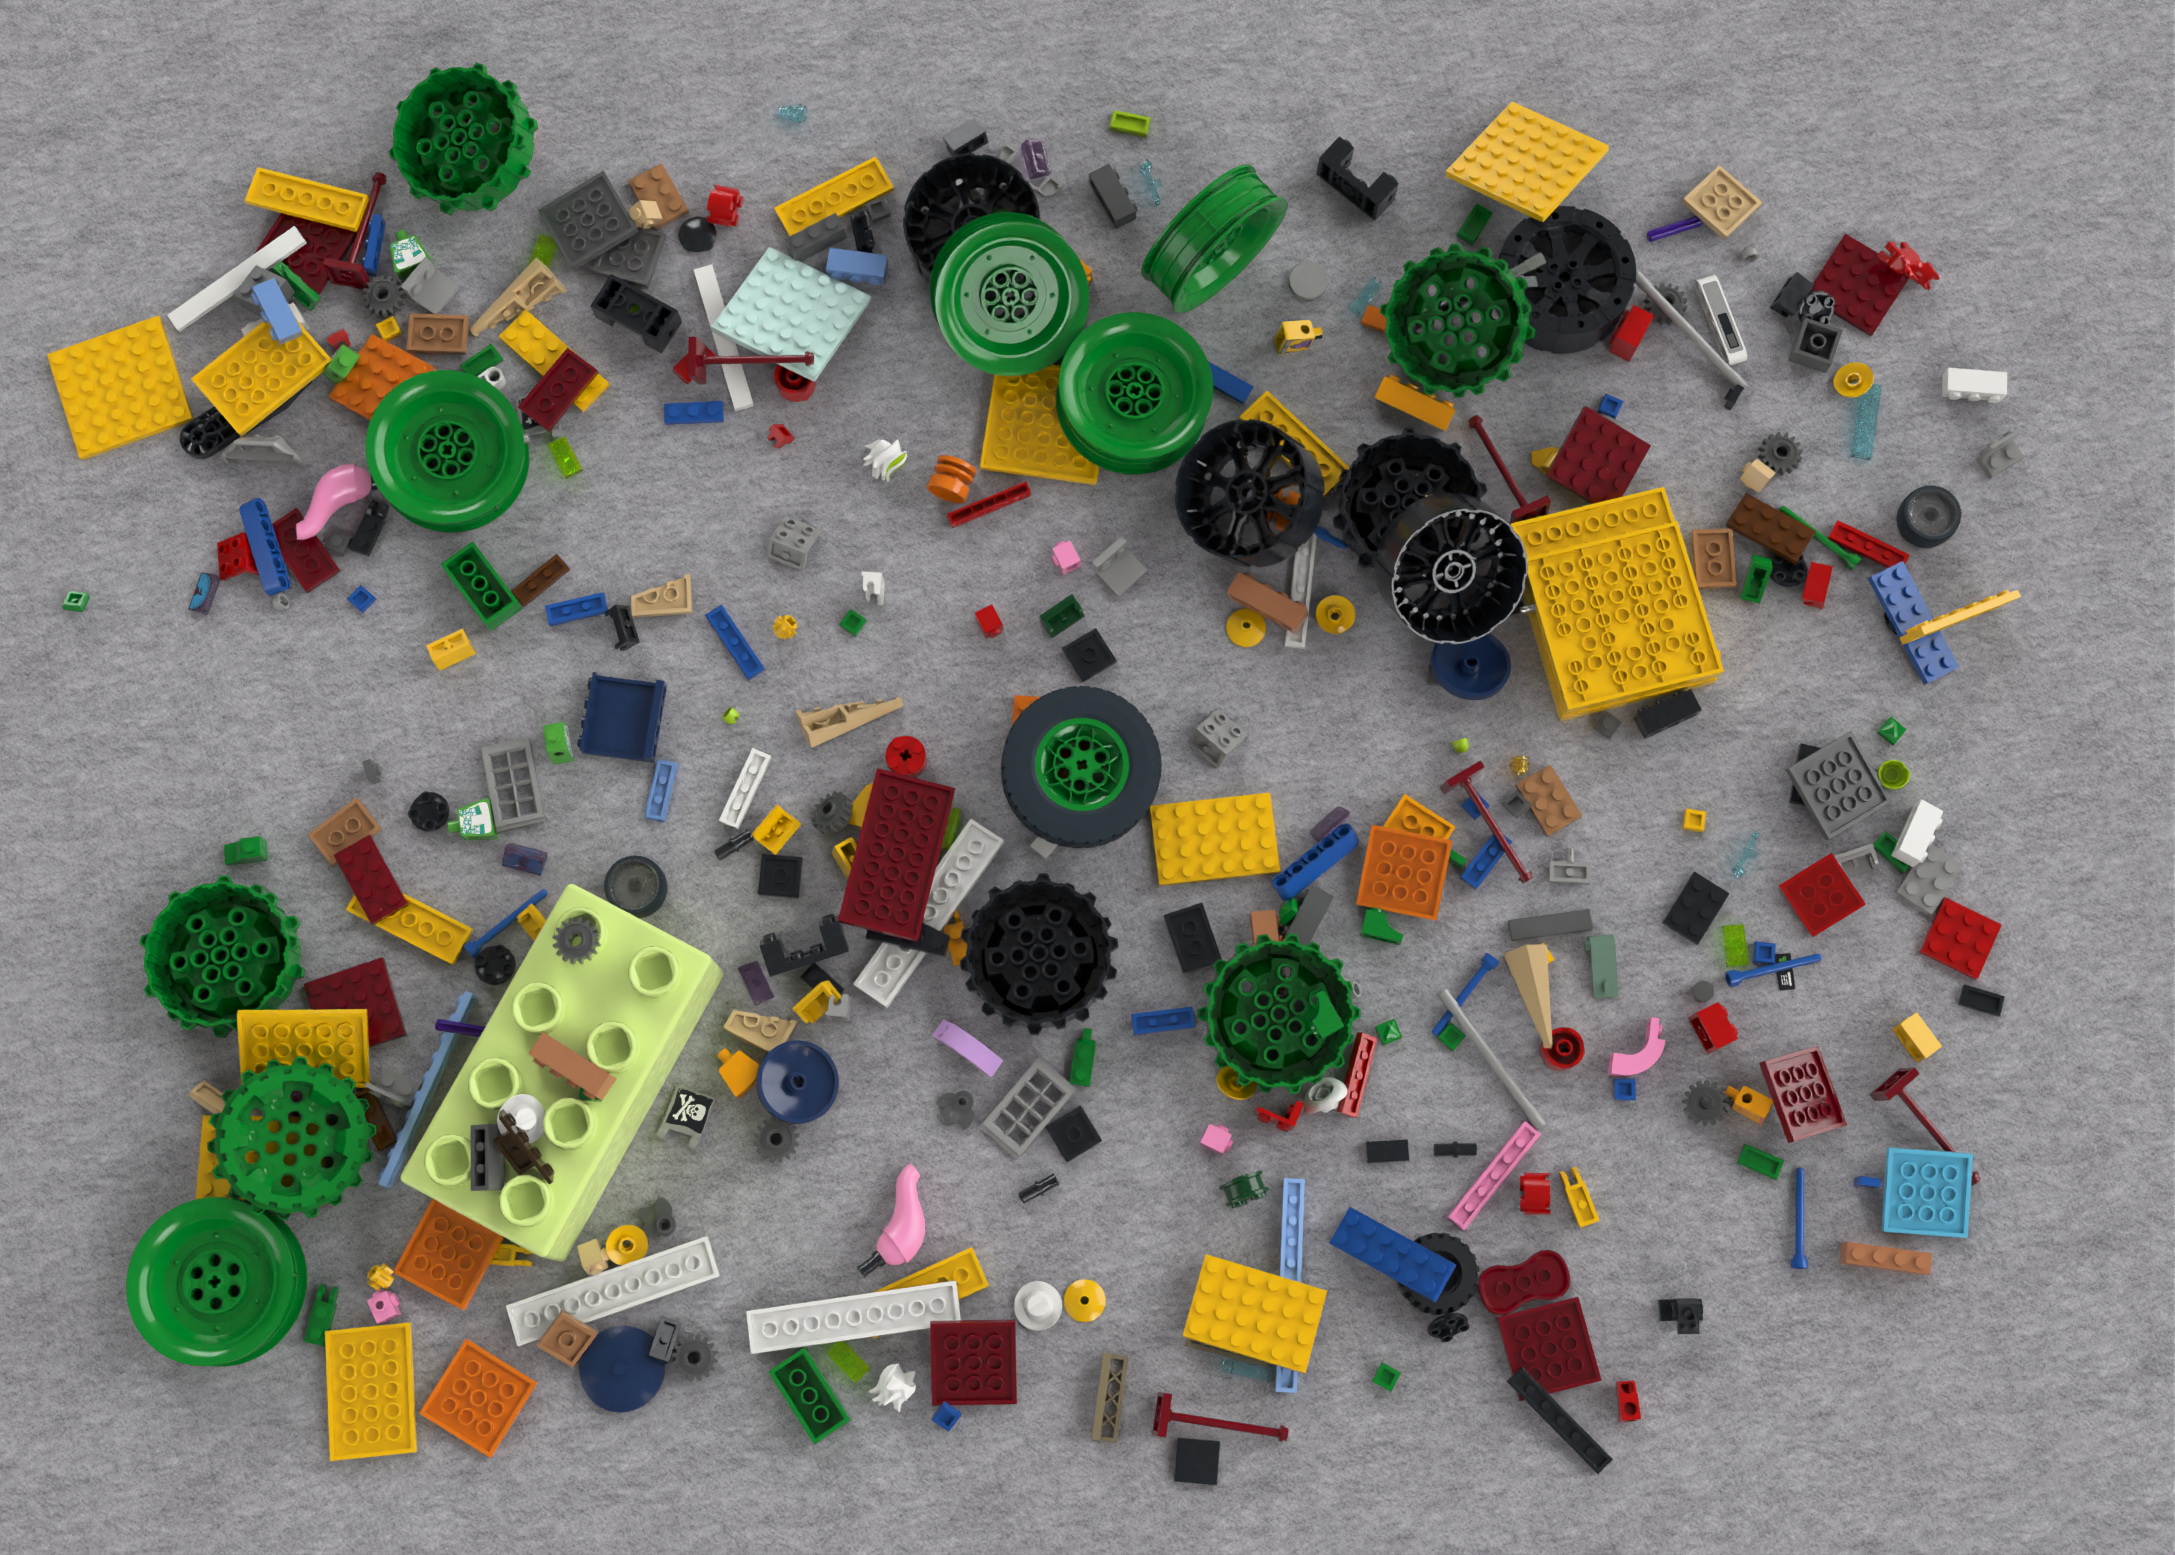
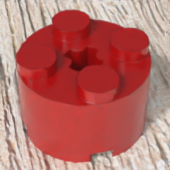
M714 184L715 190L711 189L707 203V211H710V217L706 216L707 222L730 228L737 226L739 222V215L737 214L738 209L743 205V196H740L738 189Z
M779 364L775 369L774 379L777 389L783 398L792 402L809 399L815 390L816 381L814 382Z
M911 736L895 737L886 749L885 759L890 772L914 778L924 772L927 766V756L923 744L918 739ZM909 755L910 758H907L906 761H903V757Z
M1561 1027L1552 1030V1048H1544L1543 1041H1541L1539 1055L1549 1068L1556 1071H1566L1582 1060L1585 1048L1582 1036L1576 1030L1569 1027ZM1562 1045L1565 1046V1048H1564V1051H1565V1052H1563V1053H1561V1052L1559 1051V1050H1560L1559 1047L1562 1046Z
M1524 1173V1176H1520L1519 1190L1524 1191V1197H1520V1212H1524L1525 1215H1550V1209H1546L1549 1208L1550 1180H1546L1549 1179V1173Z

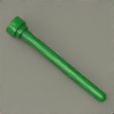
M1786 506L1779 508L1780 512L1814 529L1816 533L1813 538L1843 559V563L1846 564L1845 567L1852 571L1862 559L1856 554H1848Z

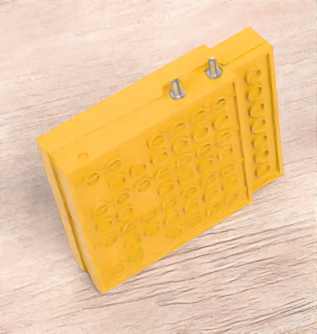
M1664 487L1510 524L1524 544L1528 561V574L1522 594L1525 606L1520 607L1521 614L1528 613L1560 721L1674 694L1681 689L1686 691L1715 683L1717 676L1722 675L1724 669L1720 660L1721 654L1717 650L1678 522L1674 520Z

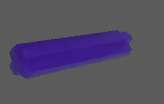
M1697 216L1650 230L1647 233V238L1649 242H1653L1700 227L1703 222Z
M437 1019L435 1029L438 1031L480 1037L485 1029L484 1026Z

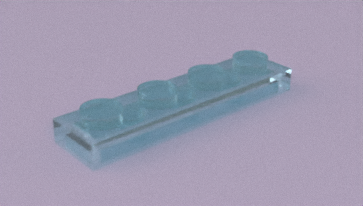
M1872 384L1871 388L1858 398L1850 457L1864 460L1872 458L1882 385Z

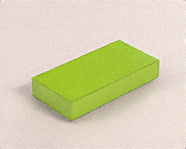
M1113 110L1109 130L1147 138L1151 117Z

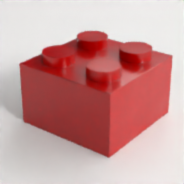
M1635 305L1632 306L1630 311L1626 309L1609 341V344L1612 345L1609 352L1630 362L1654 315Z
M1719 1002L1688 1017L1707 1055L1738 1040V1031L1734 1024H1730L1727 1018L1728 1012Z

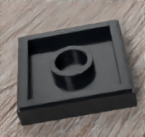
M1096 628L1062 648L1082 682L1117 663L1116 658Z
M762 854L758 895L799 898L803 858Z
M1081 1105L1045 1127L1067 1163L1102 1142Z
M1177 1438L1174 1482L1217 1485L1220 1441Z

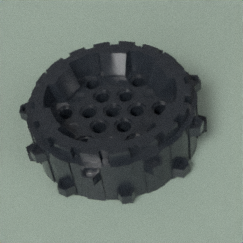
M1405 428L1401 435H1391L1380 439L1373 445L1362 443L1357 447L1358 458L1353 461L1349 469H1343L1339 476L1342 483L1335 486L1334 496L1339 498V514L1333 517L1332 521L1334 528L1343 531L1344 540L1359 557L1358 566L1363 570L1369 567L1375 569V560L1378 559L1377 550L1382 538L1380 533L1386 531L1394 517L1408 509L1405 503H1414L1424 498L1425 495L1429 496L1447 492L1456 495L1458 493L1467 494L1481 500V497L1487 493L1486 483L1477 480L1472 466L1460 454L1462 446L1456 442L1446 444L1433 436L1419 435L1415 433L1413 428ZM1395 467V468H1397L1400 472H1399V473H1393V472H1391L1390 468ZM1436 474L1439 478L1435 480L1429 475ZM1404 485L1407 490L1401 491L1397 486ZM1423 488L1427 493L1420 494L1417 489ZM1371 496L1375 499V502H1368L1365 498ZM1385 500H1392L1395 504L1392 506L1387 505ZM1456 516L1455 518L1447 519V529L1452 541L1459 538L1464 526V519ZM1425 527L1414 537L1419 544L1426 548L1436 549V537L1431 527ZM1480 531L1476 533L1472 543H1477L1481 536ZM1426 538L1429 544H1422L1420 539ZM1404 553L1403 559L1400 561L1401 571L1405 572L1419 570V567L1426 565L1421 559Z
M1039 873L1035 881H1015L1004 890L994 886L988 891L990 900L980 910H975L971 918L974 921L972 927L962 929L960 939L967 944L966 957L960 960L961 970L971 974L965 985L969 992H977L978 996L984 1001L981 1011L987 1017L998 1014L1003 1019V1025L1010 1028L1013 1025L1025 1026L1032 1036H1039L1043 1028L1055 1027L1057 1030L1064 1029L1067 1022L1073 1019L1085 1022L1090 1018L1088 1008L1097 999L1104 1000L1108 994L1104 986L1105 982L1114 980L1117 974V969L1111 965L1110 957L1111 953L1119 947L1118 939L1108 935L1107 931L1112 924L1108 917H1102L1100 912L1098 913L1094 907L1097 897L1091 892L1081 895L1075 891L1074 885L1069 883L1059 884L1051 882L1049 875L1046 873ZM1055 912L1061 915V919L1056 922L1050 919V915ZM1017 917L1020 919V924L1011 926L1009 920ZM1045 931H1050L1053 934L1050 940H1044L1041 936ZM1025 933L1031 934L1033 937L1028 943L1021 940L1022 935ZM1077 945H1083L1086 951L1083 954H1077L1074 949ZM1058 947L1065 950V954L1061 957H1057L1054 954V950ZM1036 950L1044 951L1045 955L1042 959H1036L1033 956ZM1016 952H1021L1024 954V959L1019 962L1015 961L1013 955ZM997 954L1004 957L1003 962L1000 964H995L992 961V958ZM1054 966L1057 969V973L1050 976L1046 974V968ZM1032 968L1036 970L1035 977H1026L1025 972L1027 969ZM1065 982L1069 985V990L1061 992L1058 990V985ZM1020 987H1025L1028 990V994L1025 997L1017 995V990Z

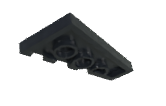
M922 923L918 942L867 930L865 937L868 940L942 957L946 956L950 941L949 935L925 923Z

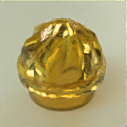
M1512 757L1510 767L1513 773L1519 776L1527 773L1530 766L1528 757Z

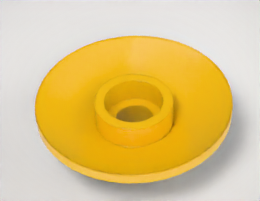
M1853 362L1846 364L1834 376L1835 390L1840 395L1848 398L1861 396L1871 388L1874 375L1871 368L1864 363Z
M1338 595L1328 596L1317 606L1316 621L1324 631L1330 634L1346 632L1355 621L1354 606L1345 597ZM1337 614L1339 618L1334 620L1331 615Z
M1240 609L1229 617L1226 624V632L1234 644L1240 647H1252L1263 639L1266 632V624L1261 615L1250 609ZM1248 623L1250 628L1245 629L1243 624Z
M1230 1067L1220 1069L1216 1077L1219 1089L1230 1098L1245 1100L1253 1096L1256 1091L1257 1085L1255 1081L1246 1086L1237 1082V1074Z
M622 1225L615 1228L606 1240L608 1257L614 1263L621 1266L644 1258L648 1250L646 1234L634 1225ZM629 1240L630 1244L628 1246H624L622 1244L623 1241Z
M1078 1280L1072 1283L1065 1292V1310L1076 1321H1093L1101 1315L1105 1308V1294L1102 1288L1094 1281ZM1084 1296H1086L1089 1299V1302L1086 1305H1083L1080 1302L1081 1298Z

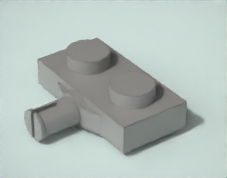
M1566 848V860L1549 862L1548 883L1590 884L1591 863H1580L1574 860V848Z

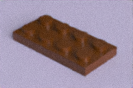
M1745 493L1725 525L1795 565L1816 533L1814 529Z

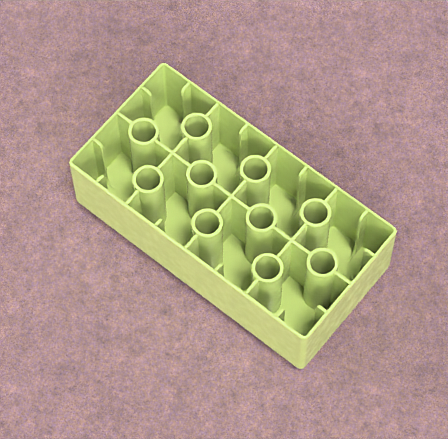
M574 884L567 885L400 1177L401 1181L539 1257L559 1262L565 1261L723 978L724 973L708 954ZM581 917L583 923L589 920L591 922L590 927L595 926L597 928L594 933H598L601 936L597 939L601 946L596 947L595 950L598 953L597 955H591V961L585 959L582 965L579 961L572 965L570 959L564 962L562 960L563 955L558 956L556 954L559 949L553 947V944L557 943V941L552 937L559 934L556 928L562 929L563 921L569 924L570 918L577 922L578 918ZM575 937L572 941V945H579L581 943V937ZM542 1032L616 1078V1081L602 1102L580 1100V1086L576 1090L566 1083L568 1080L566 1077L562 1076L559 1079L549 1072L551 1068L547 1065L542 1068L532 1062L534 1057L528 1053ZM527 1094L536 1098L545 1110L543 1118L544 1133L530 1144L532 1147L536 1146L539 1149L544 1163H549L555 1172L553 1174V1183L549 1185L535 1166L518 1175L504 1157V1187L502 1190L471 1191V1125L497 1124V1117L501 1107L513 1096Z

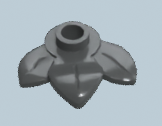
M962 1090L956 1094L948 1092L938 1099L937 1103L944 1108L941 1114L943 1125H951L958 1121L965 1130L971 1125L974 1119V1113L971 1108L974 1100L968 1091ZM960 1098H964L966 1100L965 1105L960 1104Z
M657 1198L655 1208L644 1207L638 1210L640 1219L645 1224L641 1230H643L647 1238L651 1239L659 1235L668 1236L675 1231L676 1221L672 1217V1207L664 1198ZM669 1222V1228L663 1229V1223Z

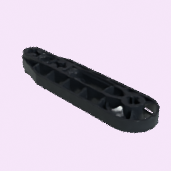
M312 381L308 383L305 387H303L300 391H298L295 395H293L291 398H289L284 404H282L276 410H274L271 414H269L266 418H264L261 422H259L256 426H254L251 430H249L246 434L261 426L262 424L272 419L276 415L280 414L284 410L288 409L289 406L296 400V398L303 392V390L312 383ZM215 406L186 424L180 433L181 447L193 458L206 459L241 437L236 433L226 440L236 430L220 412L211 417L218 412Z

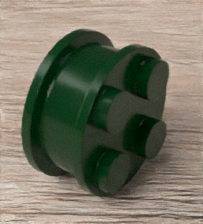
M1262 1170L1241 1175L1219 1186L1220 1190H1224L1228 1200L1226 1203L1227 1207L1231 1206L1232 1209L1239 1208L1248 1204V1199L1256 1201L1267 1196L1266 1192L1269 1191V1187L1264 1186L1260 1176L1263 1174Z

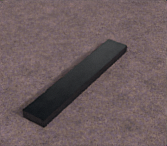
M1522 1366L1506 1381L1597 1474L1613 1460Z

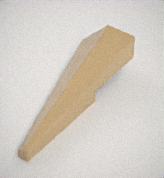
M535 258L472 325L470 331L477 337L479 332L487 328L493 329L497 323L503 320L509 321L519 316L525 309L529 311L534 308V305L544 300L547 302L551 300L552 296L560 292L563 294L567 290L552 271L538 258Z
M896 697L895 700L888 702L878 699L877 703L865 705V702L862 701L833 705L832 708L820 710V707H816L812 712L802 713V710H796L795 712L803 736L812 748L903 707V703L900 697Z
M1524 945L1505 953L1504 960L1510 968V974L1515 979L1520 996L1535 1023V1029L1540 1034L1544 1048H1552L1547 945Z

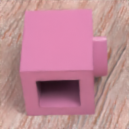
M1061 541L1054 546L1051 559L1055 567L1059 566L1063 575L1081 567V560L1071 541Z
M1209 1124L1200 1145L1222 1155L1224 1151L1229 1152L1233 1143L1230 1140L1232 1134L1228 1133L1229 1129L1218 1124L1215 1127Z

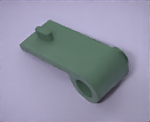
M1613 934L1588 936L1587 940L1584 941V951L1591 957L1593 998L1618 997L1615 938Z

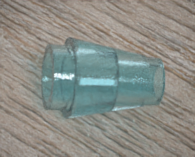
M802 104L779 106L778 118L801 123L807 119V108L802 106Z

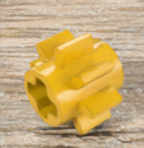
M786 614L784 616L779 615L774 620L773 632L778 638H784V640L787 638L791 639L796 634L797 622L792 616H786Z
M384 1263L381 1267L374 1265L367 1274V1278L370 1279L367 1283L376 1291L380 1288L385 1290L394 1280V1276L391 1275L394 1271Z

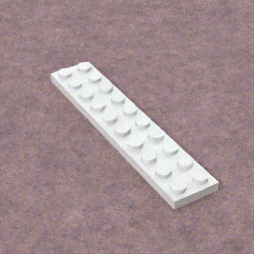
M969 820L936 867L923 923L942 932L1005 841L976 821ZM882 943L853 985L888 1008L926 953Z
M706 1236L607 1270L598 1275H593L506 1305L517 1346L520 1347L540 1340L561 1310L586 1324L721 1276L709 1238Z
M956 1281L746 1311L751 1354L930 1328V1321L961 1320Z

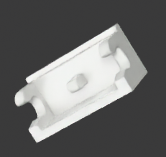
M862 572L863 590L866 592L867 602H870V595L875 593L877 595V604L883 605L885 583L882 573Z

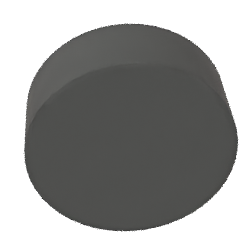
M1700 981L1693 986L1692 995L1699 1002H1707L1713 997L1714 988L1709 982Z

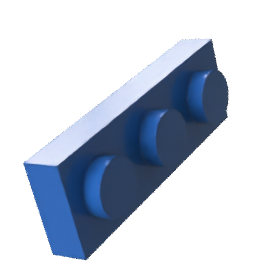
M373 214V219L369 222L370 235L369 239H366L365 244L367 252L362 260V265L369 276L377 275L386 225L383 217L379 214Z
M723 401L664 404L665 425L724 422Z
M604 592L545 605L550 626L602 615L608 610Z
M1494 834L1460 876L1461 880L1475 890L1505 853ZM1505 836L1506 840L1511 845L1513 841Z
M1193 1006L1131 1014L1134 1035L1195 1028Z

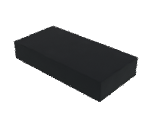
M1963 985L1958 1005L1999 1017L2005 996Z
M1408 1139L1366 1142L1367 1163L1409 1161Z

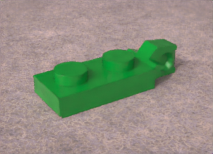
M282 262L273 267L271 272L286 279L295 292L293 296L309 311H312L317 306L321 297Z
M1084 1028L1083 1037L1077 1038V1043H1075L1069 1081L1072 1085L1090 1087L1096 1041L1091 1040L1092 1029Z

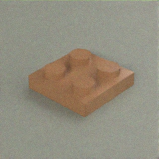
M561 1310L537 1342V1347L573 1368L597 1336V1331Z

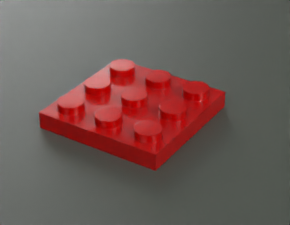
M1832 853L1778 885L1812 937L1866 905Z
M1945 897L1942 899L1919 953L1976 980L1979 978L2002 924Z

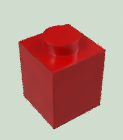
M992 604L974 613L975 619L986 639L989 637L995 638L1004 630L1003 624Z

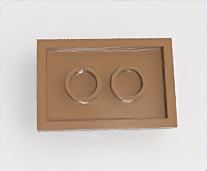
M662 163L628 180L638 201H656L663 219L653 226L655 230L689 213L687 206Z
M410 313L407 352L466 355L469 316Z
M1732 529L1692 530L1694 576L1698 589L1735 588L1737 581Z
M1551 765L1515 785L1517 790L1532 805L1529 809L1547 837L1582 817L1581 812Z
M356 797L310 832L308 836L330 865L334 867L338 864L334 854L369 834L372 837L375 836L382 828L360 799Z

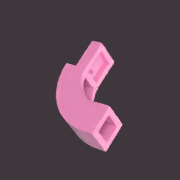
M1651 1017L1647 1020L1645 1043L1639 1053L1633 1055L1613 1053L1610 1055L1608 1076H1634L1650 1068L1659 1059L1666 1041L1657 1039L1658 1036H1661L1662 1024H1659L1660 1018Z

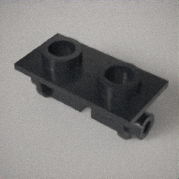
M867 211L860 212L859 216L850 215L857 251L873 253L872 249L874 248L875 241L872 230H868L871 227L870 215L867 214Z

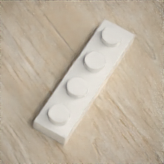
M752 748L719 822L737 830L739 829L772 758L771 755Z

